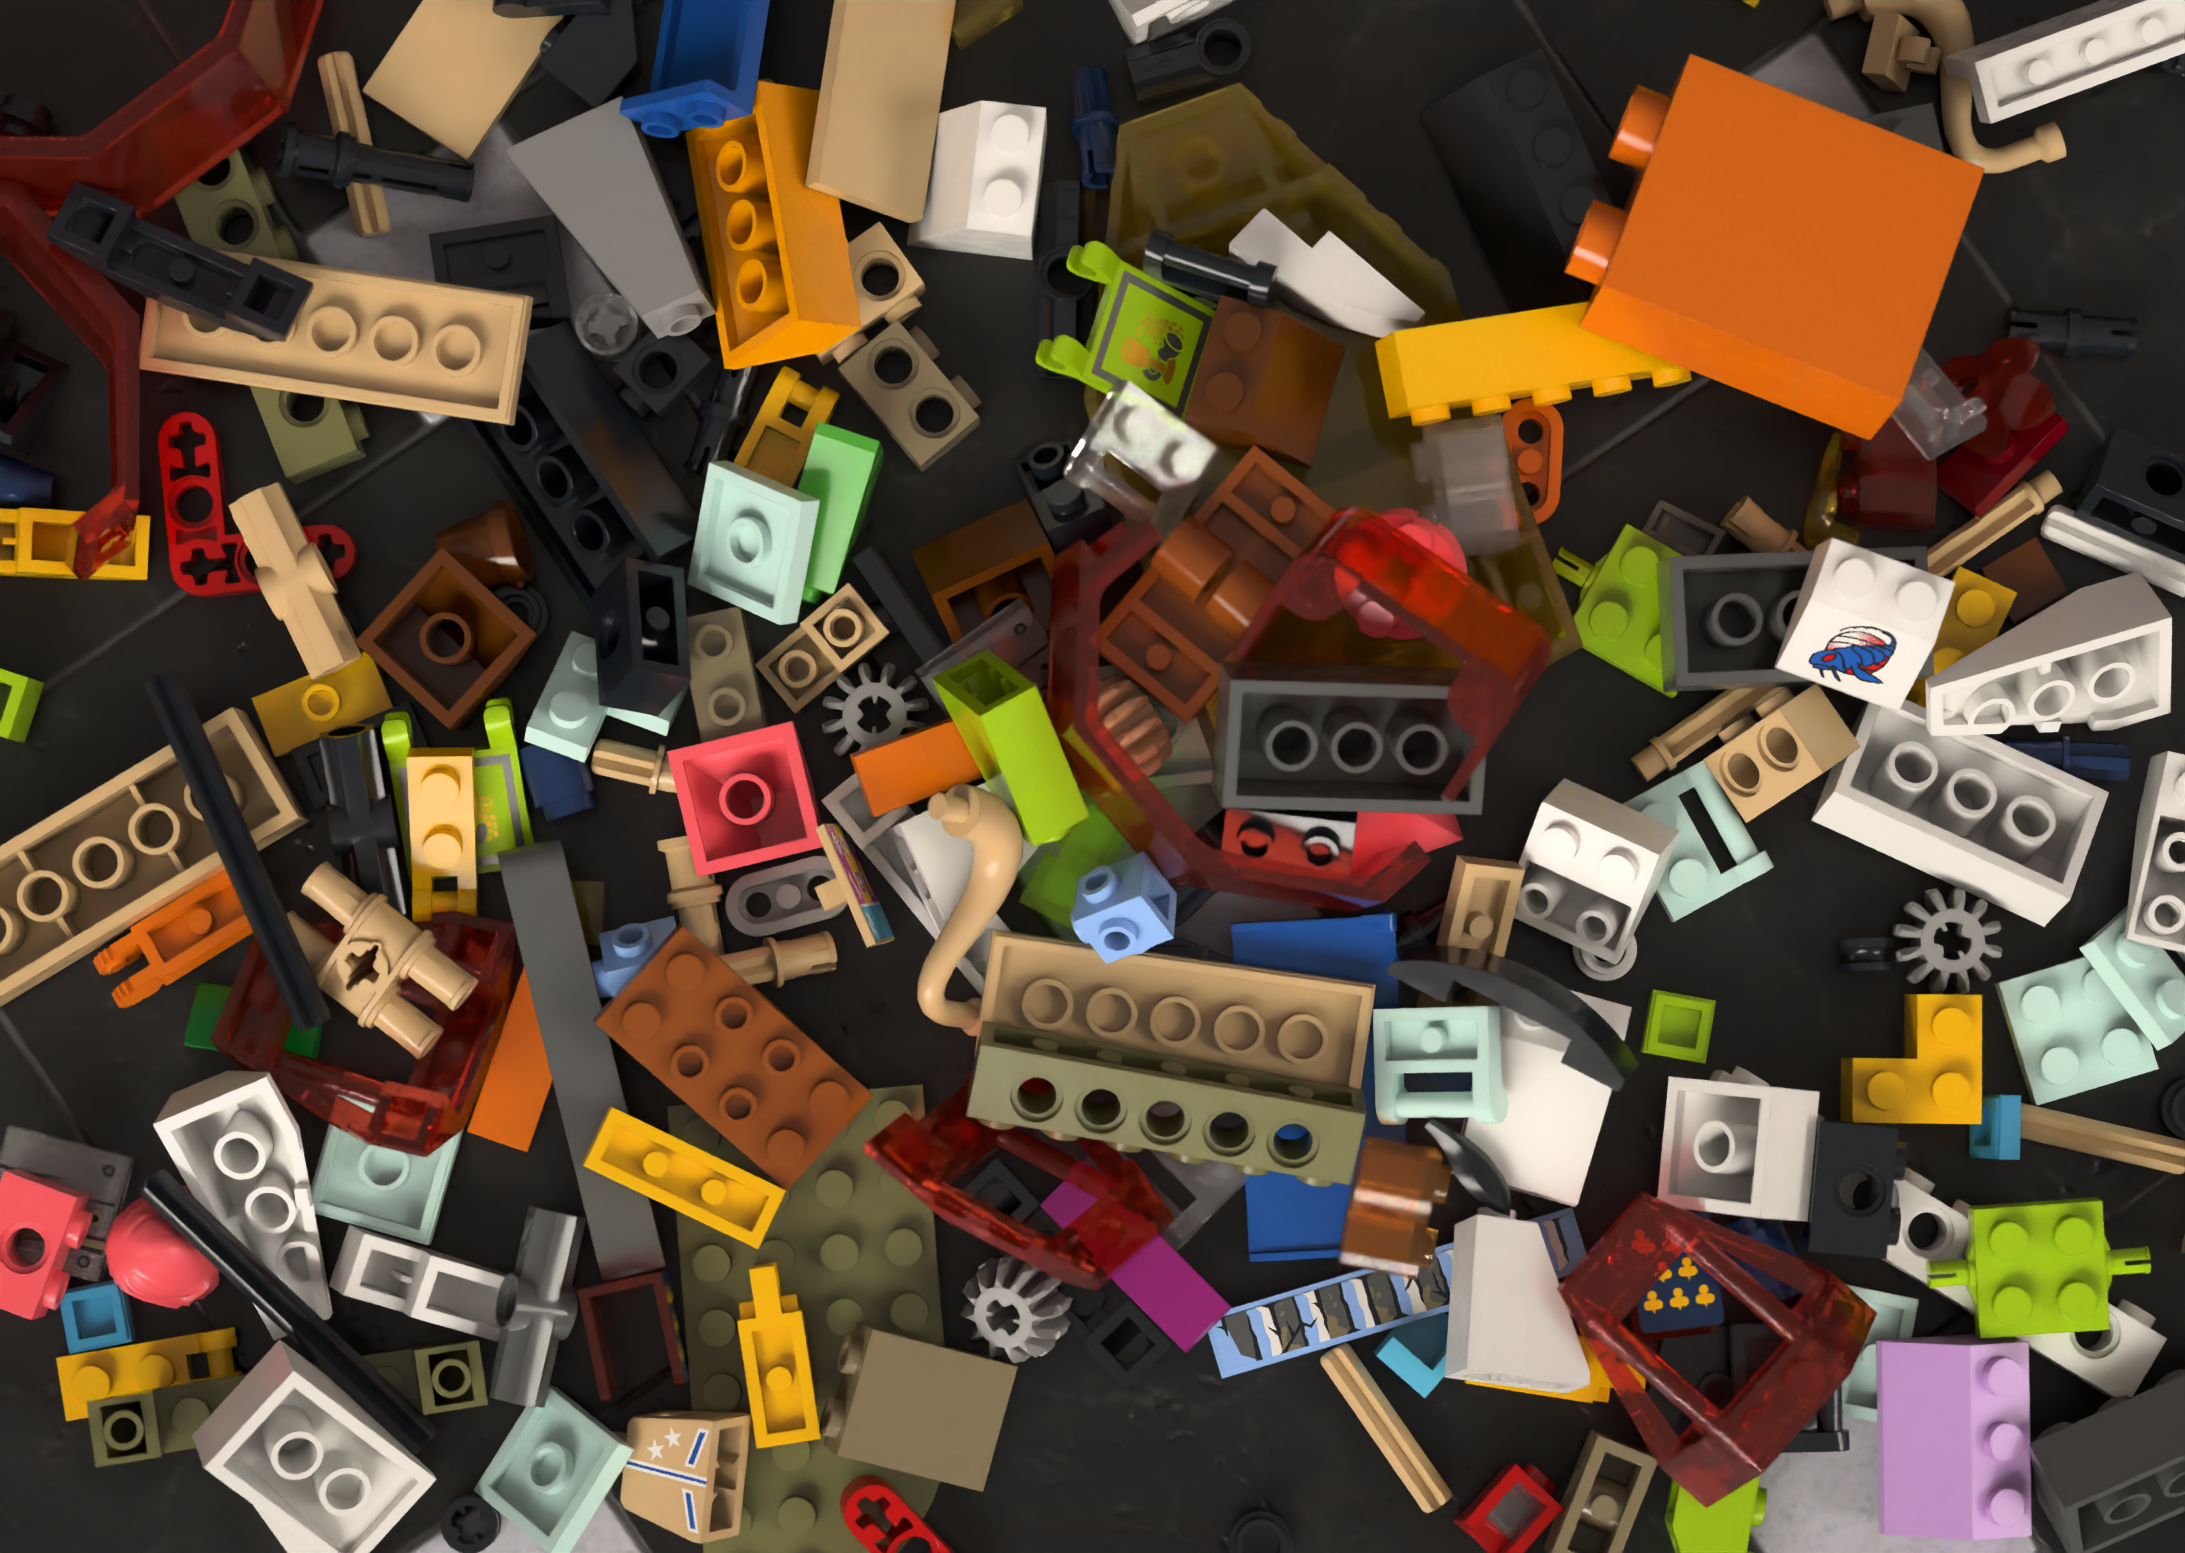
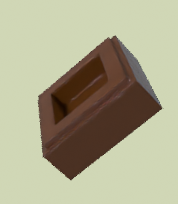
M2036 537L1977 570L1980 576L2017 592L2006 616L2009 625L2068 592Z

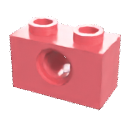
M21 1169L4 1171L0 1181V1309L34 1320L46 1316L48 1308L56 1310L59 1307L70 1279V1274L62 1271L70 1248L79 1249L92 1221V1213L85 1211L90 1197L89 1194ZM26 1228L37 1231L44 1240V1254L36 1264L25 1261L18 1252L17 1241L22 1231Z

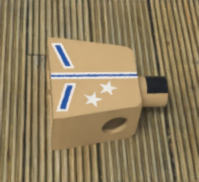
M666 1410L632 1416L628 1422L627 1433L613 1432L634 1449L621 1471L623 1475L620 1501L624 1509L699 1544L739 1535L751 1414L744 1412Z

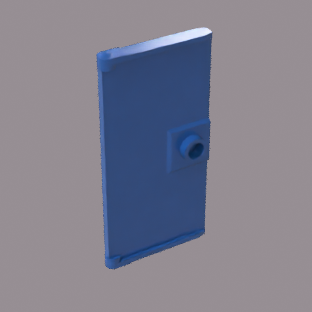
M1381 909L1378 912L1348 916L1231 922L1233 963L1374 982L1376 988L1373 1009L1400 1008L1398 979L1387 974L1391 962L1397 957V912ZM1373 1009L1361 1083L1367 1115L1351 1184L1346 1185L1333 1182L1328 1187H1317L1303 1183L1295 1175L1270 1171L1267 1175L1258 1176L1244 1173L1249 1261H1280L1369 1255L1405 1257L1415 1253L1414 1235L1411 1234L1406 1123L1402 1125H1384L1378 1120L1376 1114ZM1288 1124L1281 1127L1276 1134L1284 1139L1293 1140L1302 1137L1308 1130L1299 1124Z

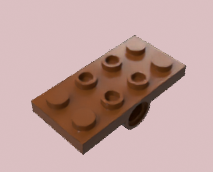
M1253 445L1194 516L1190 515L1185 518L1166 538L1154 555L1149 569L1088 639V645L1180 721L1189 726L1218 691L1220 661L1243 662L1347 539L1354 530V525L1257 446Z
M681 923L677 925L593 1019L597 1026L786 1191L791 1188L873 1096L870 1090L806 1035L783 1011L754 986L745 981Z

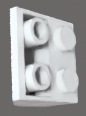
M1564 778L1542 801L1518 864L1525 870L1514 918L1616 965L1620 961L1659 886L1680 830Z

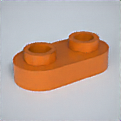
M1525 398L1512 404V409L1507 410L1499 422L1494 499L1499 513L1505 520L1516 526L1533 527L1546 521L1553 514L1559 503L1564 426L1559 412L1553 405L1535 407L1532 398ZM1523 422L1537 424L1541 431L1540 440L1533 444L1522 441L1518 435L1519 425ZM1523 484L1532 486L1537 492L1536 504L1530 507L1518 504L1514 496L1516 487Z

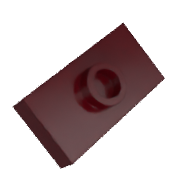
M2019 386L1931 476L1937 487L1981 519L2069 431V427L2062 416Z

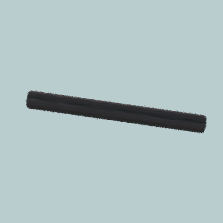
M173 669L160 672L145 681V690L295 1027L300 1032L309 1031L330 1020L331 1013L180 674Z
M160 1168L154 1171L139 1188L140 1196L398 1441L415 1454L421 1452L437 1433L436 1427L166 1170Z

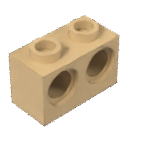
M880 221L848 243L855 293L859 302L861 328L826 351L815 353L822 365H825L833 358L837 360L839 365L845 363L870 342L866 337L868 333L885 321L889 325L895 320L902 323L922 307L918 298L926 293L925 284ZM876 266H888L899 275L896 288L883 296L869 293L863 287L866 273Z
M1818 683L1794 697L1788 687L1755 708L1762 718L1761 721L1756 723L1751 714L1748 713L1717 734L1724 743V746L1703 759L1746 823L1861 747Z

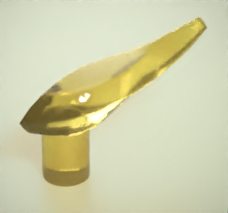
M1833 432L1808 504L1803 531L1807 550H1814L1818 544L1832 537L1856 546L1860 536L1859 531L1834 520L1838 504L1836 483L1841 463V433Z

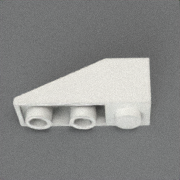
M2166 751L2151 756L2137 817L2124 939L2185 953V755Z

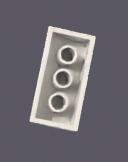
M1905 699L1899 711L1896 712L1868 701L1865 702L1850 731L1861 747L1832 767L1812 821L1951 885L1963 888L1973 895L2045 927L2071 899L2109 792L1983 734L1931 736L1927 730L1926 708Z

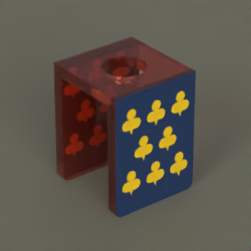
M1703 1211L1625 1221L1619 1231L1635 1340L1643 1343L1714 1333L1718 1325L1724 1321V1311L1709 1212Z
M668 1268L586 1285L577 1290L601 1401L612 1399L619 1392L598 1295L653 1284L675 1385L682 1384L690 1379L688 1358Z

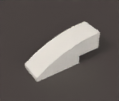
M1263 208L1229 243V258L1254 266L1257 265L1259 260L1278 266L1275 281V298L1298 311L1338 327L1384 338L1393 331L1424 327L1426 312L1330 230L1311 248L1266 208Z
M349 1224L329 1286L344 1296L401 1311L415 1319L498 1342L501 1329L496 1323V1302L500 1286L508 1274Z

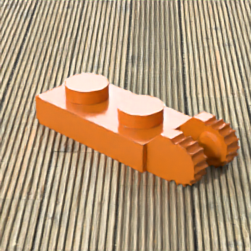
M226 869L130 927L132 932L117 940L102 952H99L94 957L93 962L99 974L104 976L116 973L126 965H130L138 960L143 953L145 954L150 965L129 977L120 985H117V988L111 993L117 1006L123 1009L153 995L163 984L168 986L252 934L253 930Z

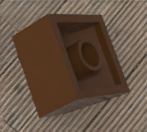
M1220 295L1185 413L1187 436L1248 452L1255 445L1271 459L1311 469L1345 352V346L1283 311L1268 307L1265 309L1245 301Z
M1027 498L911 550L961 662L985 649H989L1008 665L1013 666L1031 657L1047 643L1049 646L1040 653L1087 632L1051 545ZM1019 623H1023L1027 627L1023 635H1016L1014 632L1015 626Z
M441 547L354 642L448 729L461 731L504 684L538 634L447 550Z

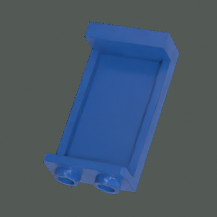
M664 0L650 93L622 99L619 113L641 124V130L644 133L659 138H674L679 135L680 131L697 127L717 128L723 126L724 121L752 115L770 0Z

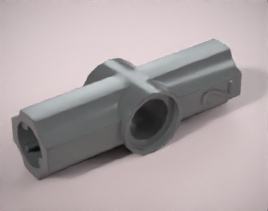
M529 1205L515 1270L504 1278L497 1296L496 1323L501 1332L487 1396L513 1404L545 1408L559 1340H565L570 1334L577 1314L578 1293L572 1282L586 1217Z

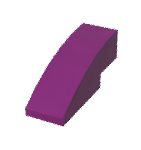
M1086 1160L1040 1204L1048 1215L1184 1352L1187 1353L1232 1308Z

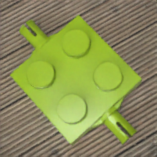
M1629 524L1622 528L1609 553L1595 565L1588 563L1561 546L1548 570L1581 587L1577 609L1562 636L1669 698H1674L1678 692H1663L1656 564L1668 557L1683 555Z
M2097 1197L1968 1206L1970 1239L1964 1254V1260L1926 1261V1271L1930 1274L1926 1275L1929 1289L1933 1287L1966 1285L1974 1302L1975 1334L1980 1339L2110 1330L2108 1291L2112 1282V1275L2149 1274L2151 1271V1264L2146 1261L2151 1260L2147 1246L2110 1249L2104 1236L2103 1203Z

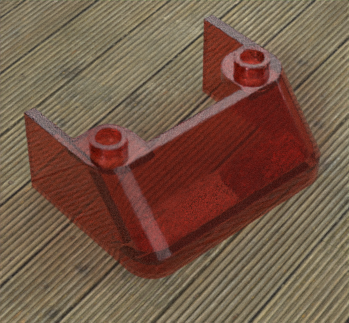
M1362 506L1344 507L1330 516L1290 564L1233 646L1231 652L1236 659L1246 665L1285 608L1300 618L1310 621H1322L1337 614L1354 590H1357L1464 663L1465 666L1449 690L1448 707L1453 720L1462 729L1477 738L1478 742L1441 794V799L1452 806L1546 671L1552 654L1550 638L1544 628L1374 511Z

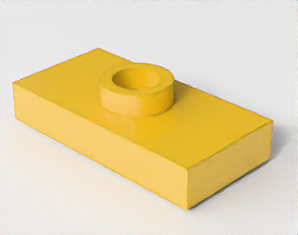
M363 652L364 657L332 674L313 680L309 674L251 698L274 756L281 758L291 754V749L318 739L321 732L331 730L336 726L357 723L395 707L378 663L366 652Z

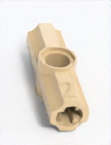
M276 482L259 488L228 505L233 515L232 518L258 568L254 572L262 593L279 621L284 620L311 678L316 680L332 674L364 657L361 648L354 642L356 637L353 629L335 597V594L338 593V588L332 573L313 541L309 543L281 483Z

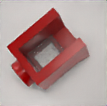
M1507 1463L1477 1498L1453 1521L1488 1553H1524L1561 1512L1563 1507L1551 1497L1557 1490V1487L1534 1465L1528 1463L1521 1469L1517 1464Z

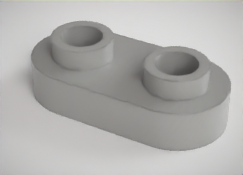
M813 856L742 876L730 887L726 896L725 907L730 922L738 931L753 937H765L834 918L844 911L848 903L833 910L824 911L821 902L814 900L810 896L809 884L814 878L818 876H825L829 880L836 878L828 857ZM756 893L766 894L771 901L769 913L760 918L753 917L747 908L749 898Z

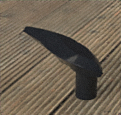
M1433 1118L1428 1121L1424 1128L1444 1150L1455 1176L1466 1190L1478 1200L1479 1206L1481 1208L1488 1207L1495 1212L1510 1217V1190L1503 1174L1490 1157L1476 1144L1451 1127Z

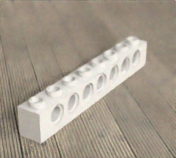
M1736 1066L1732 1074L1724 1070H1715L1709 1081L1770 1086L1761 1078L1739 1066ZM1818 1114L1817 1120H1825V1118L1820 1114ZM1906 1167L1903 1180H1894L1892 1206L1899 1207L1901 1211L1899 1240L1896 1246L1888 1245L1887 1259L1882 1260L1928 1287L1926 1275L1930 1274L1926 1271V1261L1964 1260V1254L1970 1239L1968 1206L1971 1205L1956 1199L1952 1208L1930 1195L1935 1184ZM1860 1171L1849 1173L1840 1184V1197L1849 1208H1855L1853 1203L1855 1188L1859 1183L1867 1180V1177ZM1928 1212L1937 1222V1237L1928 1247L1918 1249L1910 1241L1908 1228L1915 1216ZM1966 1285L1933 1287L1931 1289L1974 1315V1302ZM2125 1299L2120 1301L2117 1308L2108 1303L2110 1330H2102L2100 1340L2089 1348H2082L2078 1344L2075 1332L2011 1336V1338L2029 1342L2030 1350L2111 1399L2119 1396H2129L2130 1398L2134 1396L2167 1340L2166 1337L2151 1329L2156 1320L2154 1316Z

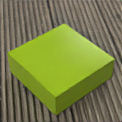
M1651 989L1640 1052L1706 1064L1716 1000Z

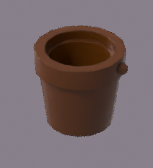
M498 499L493 507L488 508L487 512L438 531L436 534L437 551L443 547L486 587L509 584L514 586L515 589L521 590L525 582L532 581L533 561L527 535L515 507L510 502L505 503L502 499Z

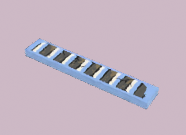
M1572 1207L1526 1220L1538 1223L1557 1279L1591 1269ZM1454 1242L1231 1308L1208 1331L1221 1378H1227L1448 1312Z

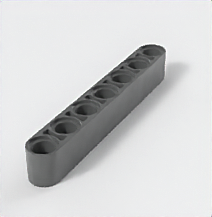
M560 837L497 852L503 883L602 1280L607 1282L666 1267L650 1197L581 1165L609 1106L628 1115L629 1112L610 1036L597 1026L593 1020L603 1007L597 990Z

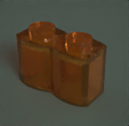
M1364 1133L1338 1249L1337 1260L1339 1263L1416 1279L1419 1265L1431 1266L1438 1230L1428 1227L1429 1216L1433 1202L1444 1204L1451 1176V1166L1441 1164L1443 1152L1440 1149Z

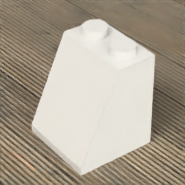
M981 100L939 113L923 220L909 223L907 246L1033 260L1047 142L1046 108Z

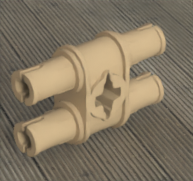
M325 861L324 864L319 865L303 885L301 893L309 897L345 926L343 929L345 936L342 941L337 944L333 943L293 910L286 914L320 991H325L358 1017L357 1022L362 1028L366 1026L371 1029L376 1025L413 1054L415 1058L420 1060L435 1045L442 1035L444 1028L400 995L402 992L400 984L403 980L411 977L447 1005L449 1009L455 1011L469 997L479 980L434 946L436 939L433 937V932L429 929L423 932L387 903V896L376 892L368 895L332 867L330 863ZM378 946L379 949L375 954L377 958L373 963L375 971L367 975V970L370 968L369 962L372 959L370 950Z

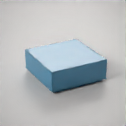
M1982 1094V1124H1970L1969 1128L1970 1157L2020 1160L2021 1095Z
M114 1280L66 1289L60 1303L69 1355L137 1340L128 1294L122 1291L119 1285L114 1283Z

